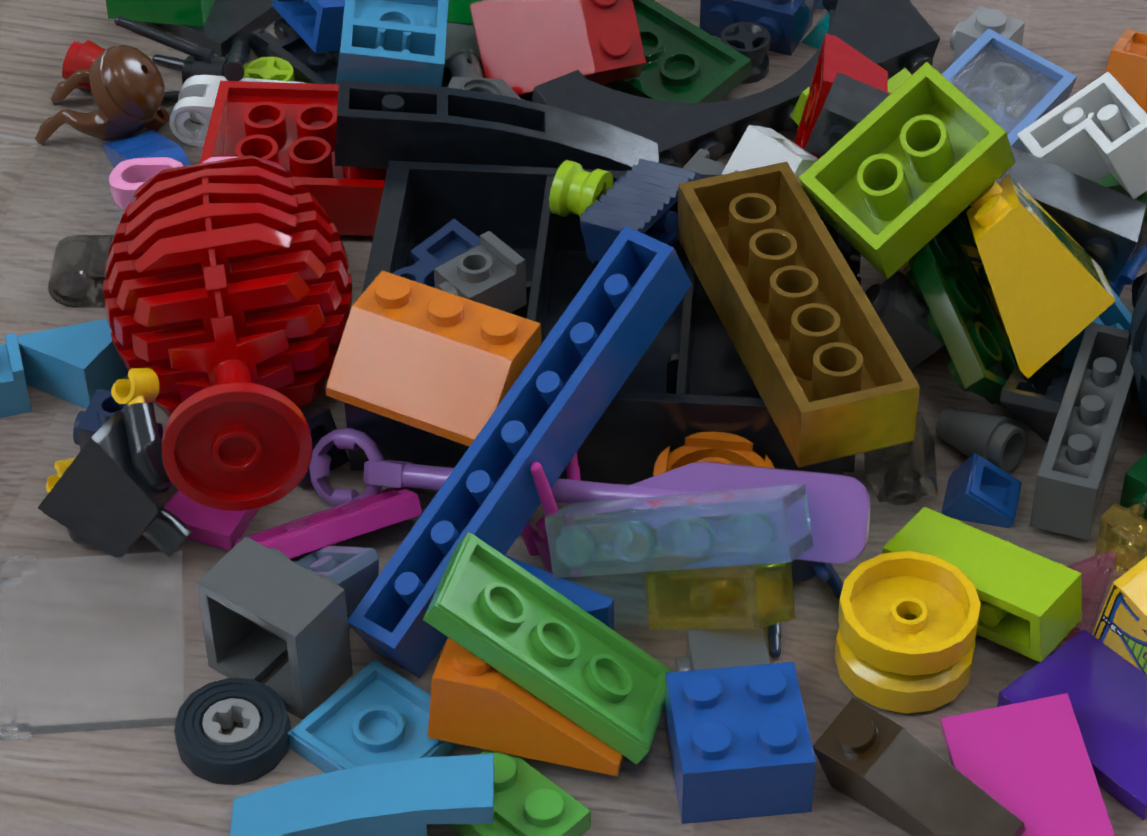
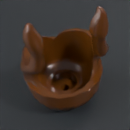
M127 45L107 48L97 56L91 68L79 69L66 81L60 82L51 97L55 105L64 100L81 82L90 84L91 92L99 109L90 113L63 109L41 124L35 139L38 144H42L64 123L69 124L77 131L102 141L122 139L135 134L144 127L149 130L158 131L169 121L168 113L160 106L165 90L160 71L155 63L137 48Z

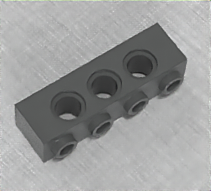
M1093 322L1086 327L1037 474L1030 527L1089 541L1133 397L1131 385L1134 370L1130 363L1132 355L1131 343L1129 350H1127L1129 330Z

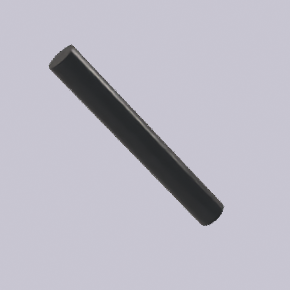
M238 36L232 42L223 70L224 77L228 81H240L244 76L251 51V43L245 36Z

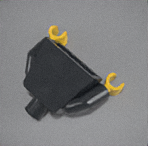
M131 368L128 371L129 379H118L111 388L114 400L119 404H127V407L123 412L118 410L89 439L76 457L55 461L54 468L58 474L50 475L47 479L45 487L48 495L39 505L38 509L65 526L73 542L101 549L114 558H123L142 536L170 558L193 529L166 508L179 490L174 486L165 471L162 459V441L159 437L153 407L149 404L157 398L159 393L158 376L150 368Z

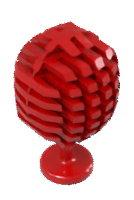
M249 155L164 169L137 188L133 196L136 197V201L129 204L125 209L108 252L109 258L106 263V280H104L103 290L106 319L109 328L112 330L110 334L128 371L131 368H150L158 376L159 393L153 402L169 417L163 432L162 459L165 471L174 486L193 501L214 509L243 511L260 508L274 503L289 494L301 482L310 466L312 458L311 432L300 408L318 397L322 391L324 381L328 380L351 311L352 278L351 273L348 274V257L334 223H330L326 210L318 203V199L297 176L293 177L290 171L280 163Z

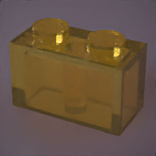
M791 556L679 559L644 567L649 630L760 629L795 619Z

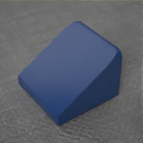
M974 453L950 475L941 513L957 520L1010 528L1015 522L1022 482Z

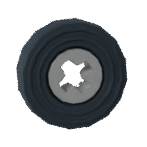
M227 678L210 682L191 693L180 706L174 726L179 755L188 769L195 776L209 782L232 785L257 780L275 769L287 753L289 745L288 732L291 730L289 715L283 699L270 686L253 679ZM234 722H237L238 727H241L243 724V728H235L231 735L222 734V729H230L234 726Z

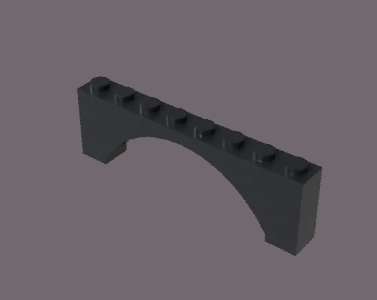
M823 0L822 5L829 12L828 34L838 37L888 71V80L904 68L913 75L926 62L932 66V60L940 37L910 0ZM822 44L812 58L786 80L762 92L743 98L710 103L665 102L610 89L585 79L578 69L535 86L532 102L557 107L606 122L657 142L659 163L683 168L700 148L709 151L710 159L713 161H717L721 156L735 151L749 125L771 128L777 133L784 130L793 131L799 126L791 118V115L801 93L811 85Z

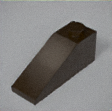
M854 698L849 701L812 746L831 787L912 836H1021L1026 830L1024 822L912 733Z

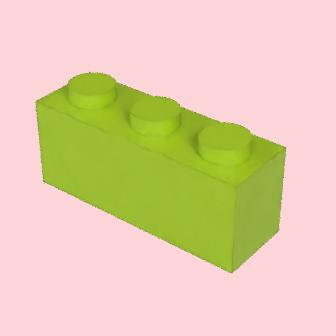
M923 507L882 547V553L900 551L919 552L935 555L957 566L975 585L981 603L976 634L1040 663L1082 620V573L927 507Z

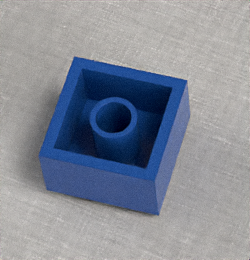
M794 662L666 673L665 729L682 824L812 812L816 761Z

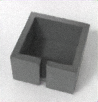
M245 536L196 581L210 668L228 678L253 679L261 683L288 656L289 661L265 685L270 686L283 699L289 713L302 720L332 696L353 675L345 589L341 588L330 577L317 575L291 561L280 550L275 548L269 549Z

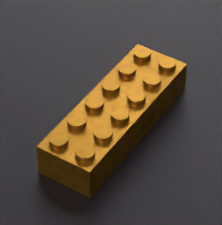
M788 162L678 184L677 238L797 466L802 467L914 441L920 386Z

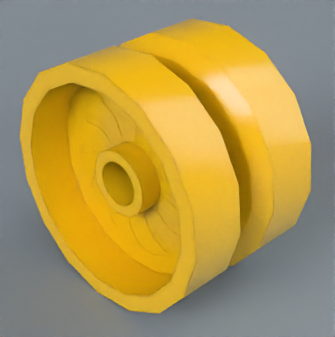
M913 551L882 553L860 563L844 580L839 600V629L836 637L835 662L840 679L856 697L878 709L908 714L933 711L955 700L968 685L973 665L975 637L981 607L975 585L957 566L930 554Z

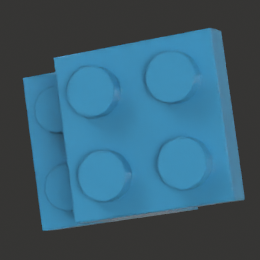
M345 0L336 84H339L340 80L441 87L445 65L449 0Z

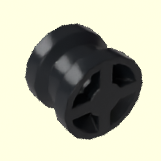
M737 22L725 27L721 32V41L751 59L752 75L741 84H750L764 79L769 73V57L766 53L770 49V33L767 28L753 22Z

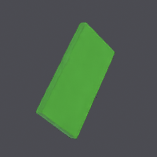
M467 532L456 545L423 620L637 765L650 751L665 704L666 673L673 671L472 533Z

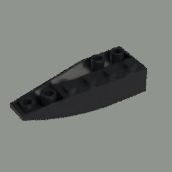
M339 80L334 166L355 167L359 169H388L390 160L559 168L564 161L569 160L581 164L583 169L631 171L633 164L638 165L639 158L659 163L657 142L606 122L557 107L504 95L449 87Z

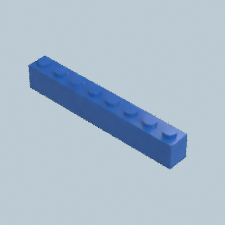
M624 226L349 617L348 624L373 652L416 677L421 678L448 639L446 635L425 622L423 618L456 545L469 532L504 556L541 504L530 471L531 464L539 462L542 465L545 476L552 488L692 286L673 247Z

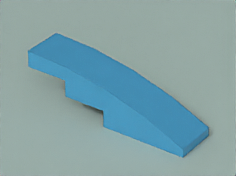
M494 754L424 757L370 764L285 782L234 798L230 836H428V824H494Z

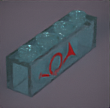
M805 484L571 503L545 517L553 579L792 562L813 547Z

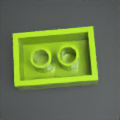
M926 62L799 177V180L817 213L888 279L1015 164L1007 132Z

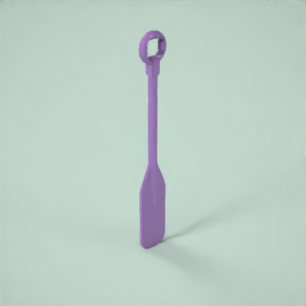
M351 428L336 429L322 437L312 451L309 466L311 482L317 494L334 507L375 495L381 490L382 486L439 490L454 469L412 464V462L384 460L383 454L373 439L366 433ZM333 444L339 449L356 451L361 447L365 451L369 461L364 463L363 481L367 484V487L362 494H359L356 489L346 490L339 487L334 491L330 487L325 477L331 475V457L327 453ZM696 462L632 485L558 478L551 488L556 503L624 509L684 545L696 549L839 564L848 563L859 557L865 550L869 538L871 509L869 493L865 486L856 478L846 475L714 462ZM738 492H751L759 494H742ZM727 493H734V494H735L734 496H732V497H730V498H726V499H722V500H716V499H721V498H725V497L729 496ZM700 495H705V496H701V497L694 498V499H692V501H710V502H699V503L686 502L687 499L692 498V497H696V496H700ZM679 499V500H673V501L663 502V503H661V504H658V505L655 506V507H653L652 505H650L649 503H647L646 501H644V500H649V501H663V500Z

